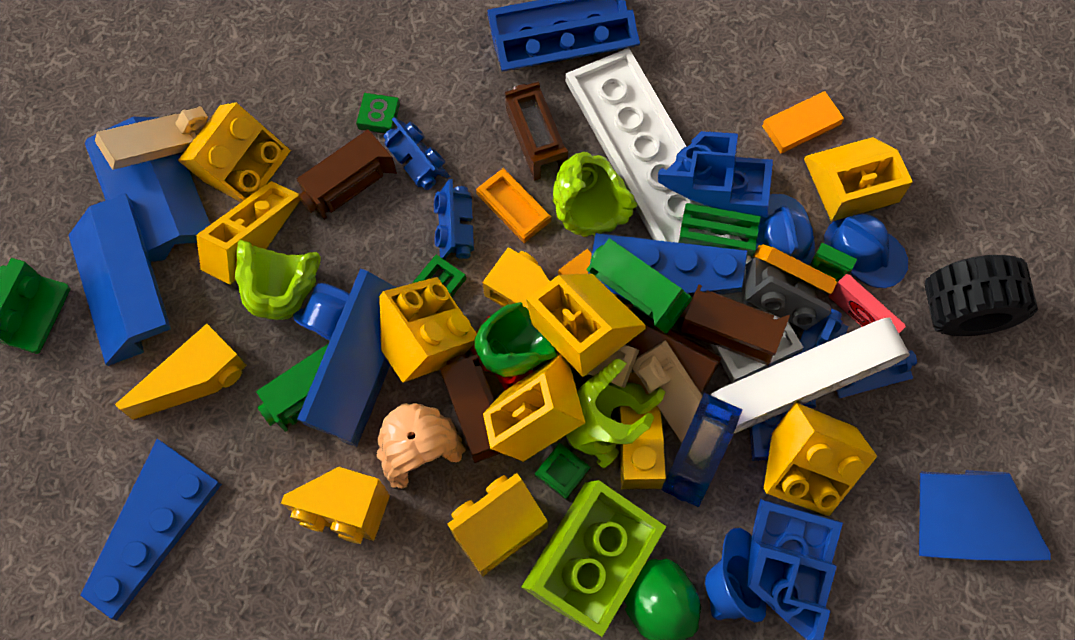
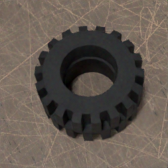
M984 255L963 259L935 271L925 280L924 285L933 328L941 334L978 336L995 333L1021 324L1038 311L1027 262L1016 256Z

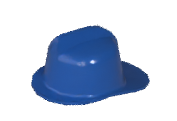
M770 194L768 217L760 218L756 250L759 245L764 244L809 265L815 254L813 228L804 207L796 199L787 195Z
M869 214L846 217L831 223L824 234L825 244L857 259L850 273L861 282L871 287L887 288L895 286L904 279L908 270L906 251L897 239L888 233L885 225L878 218Z
M319 283L315 286L306 307L294 313L293 319L299 325L318 333L330 341L349 293L329 284Z
M733 528L726 534L723 543L722 559L705 576V586L710 598L711 615L714 619L723 620L745 617L757 623L762 622L766 616V603L747 586L752 536L742 528Z

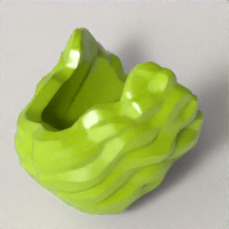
M588 152L576 153L563 162L557 173L553 186V202L556 205L557 218L562 221L567 230L576 235L587 237L589 235L595 236V233L612 232L617 225L626 224L629 221V217L633 215V209L637 207L634 195L626 189L623 179L614 171L610 162L603 156H592Z
M242 239L239 240L236 250L237 267L235 279L239 286L242 304L256 317L273 320L291 318L294 313L299 311L304 299L315 286V275L320 266L321 256L317 252H309L305 255H286L252 246L250 242Z

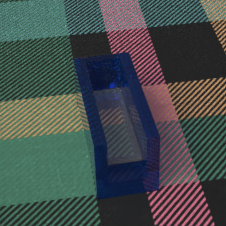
M704 393L661 490L681 501H686L699 507L733 437L743 409Z

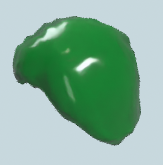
M521 302L507 304L492 314L481 325L474 339L475 350L482 364L487 370L502 377L522 375L543 362L557 357V350L532 325L529 310Z
M652 559L647 561L624 599L627 606L625 608L627 615L639 633L647 640H685L693 637L699 629L702 608L693 583L686 575L685 570L670 559Z

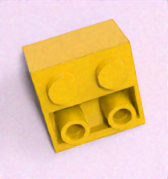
M236 102L220 105L177 161L204 183L239 202H243L268 183L291 150Z
M874 137L807 155L804 158L831 222L899 203L913 183L899 151Z
M594 274L558 275L526 299L532 325L582 377L646 329L645 324Z
M438 277L385 290L380 294L381 351L402 383L440 370L441 367L446 366L450 359L464 355L475 344L474 339L477 333Z
M561 354L502 392L483 413L490 449L523 462L586 423L570 363Z
M795 402L772 432L764 490L766 494L830 516L878 456L857 427Z
M337 467L285 494L281 504L292 512L290 518L299 521L300 526L317 532H323L325 526L330 527L331 531L338 533L339 538L361 544L363 538L375 540L390 494L378 478Z
M518 473L509 479L506 475H503L493 481L486 488L488 493L475 504L472 500H469L459 506L451 514L453 520L447 524L454 538L482 577L548 528L547 519Z

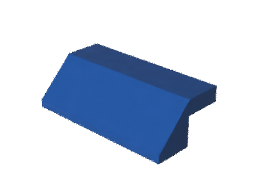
M536 0L487 10L494 49L502 72L640 45L633 9L627 10L625 0Z
M133 116V117H131V118H129V119H127V120H125V121H123V122H121V123H119V124H116V125H114V126H112V127H110V128H108V129H112V128H116V127H120V126H125V125H129V124H134V123H138V122H142V121H147V120H151V119H155V118H160V117H134V116ZM96 134L86 139L85 146L105 200L125 193L131 199L150 262L165 260L174 244L197 243L196 235L211 224L189 170L177 161L182 153L112 170L95 143Z
M125 193L89 206L68 235L105 365L107 366L144 353L141 340L171 329L132 201Z
M361 268L297 418L304 425L336 436L342 442L355 447L358 446L390 367V363L381 351L379 296L385 290L397 288Z

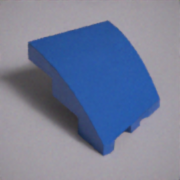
M701 131L692 139V143L689 146L684 147L677 153L676 161L667 170L664 168L659 170L658 182L690 200L709 207L767 218L773 159L737 157V133Z
M966 470L965 474L921 471L919 556L1003 561L1051 560L1050 550L1043 540L1010 473Z
M760 498L751 539L747 586L806 640H823L830 615V610L826 607L837 568L832 561L843 523L832 518Z

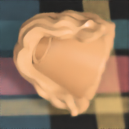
M404 403L391 411L383 420L378 436L379 449L377 450V458L382 462L381 466L384 476L390 481L391 487L404 489L409 483V471L440 456L445 459L447 458L450 462L457 463L461 461L462 454L466 449L461 443L462 438L457 434L451 418L443 417L440 415L439 410L433 407L430 408L417 403L410 405ZM415 435L414 439H409L410 436Z

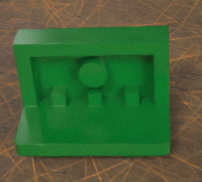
M11 258L7 266L2 265L0 267V343L39 354L71 288L66 283L42 277L25 261Z

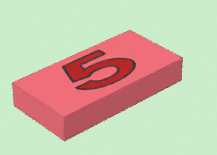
M846 274L840 279L832 294L828 296L861 327L883 318H891L899 334L906 327L899 318L851 275Z

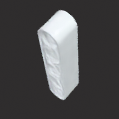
M883 318L725 386L712 393L708 400L724 435H731L789 411L795 402L803 405L891 367L906 359L910 353L891 318Z

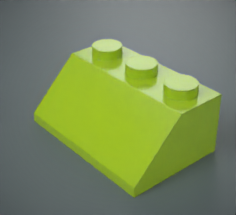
M601 481L585 482L521 588L560 614L603 637L666 526Z

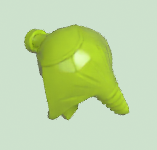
M621 359L613 360L612 363H609L603 370L599 371V373L577 389L586 423L566 435L573 448L589 455H595L598 458L597 464L602 468L610 465L619 454L616 444H631L651 427L654 416L648 412L661 403L666 393L661 387L650 394H646L643 387L636 383L627 382L625 388L612 384L611 381L615 379L617 374L627 364ZM620 406H629L637 414H646L632 425L616 422L610 417L613 409Z

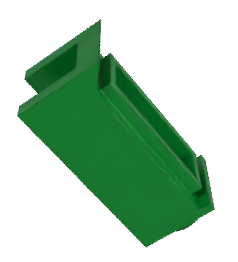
M610 238L604 245L596 249L592 255L591 264L586 269L652 317L655 327L666 334L693 299L678 285Z
M328 344L256 391L263 402L257 408L270 426L277 423L286 432L288 429L285 425L291 423L293 426L299 422L297 418Z

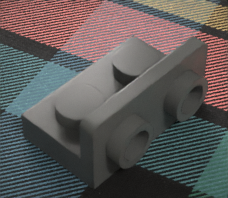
M757 257L746 264L745 301L780 318L790 315L788 322L806 331L831 314V306L816 298V287Z

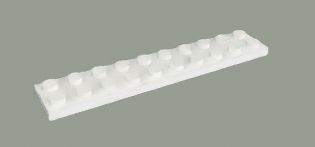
M629 48L566 73L565 81L615 172L623 179L626 189L634 195V201L637 202L636 210L652 239L678 243L685 204L706 205L690 200L658 182L659 170L661 168L667 170L676 161L677 153L687 146ZM694 228L688 229V231L741 241V239L738 236L727 234L718 235L711 233V231H705ZM747 255L746 264L752 260L751 256ZM746 267L742 292L719 294L769 313L745 301ZM787 322L777 352L772 357L769 366L711 344L715 353L723 356L720 362L732 383L786 360L801 352L804 348L789 322Z

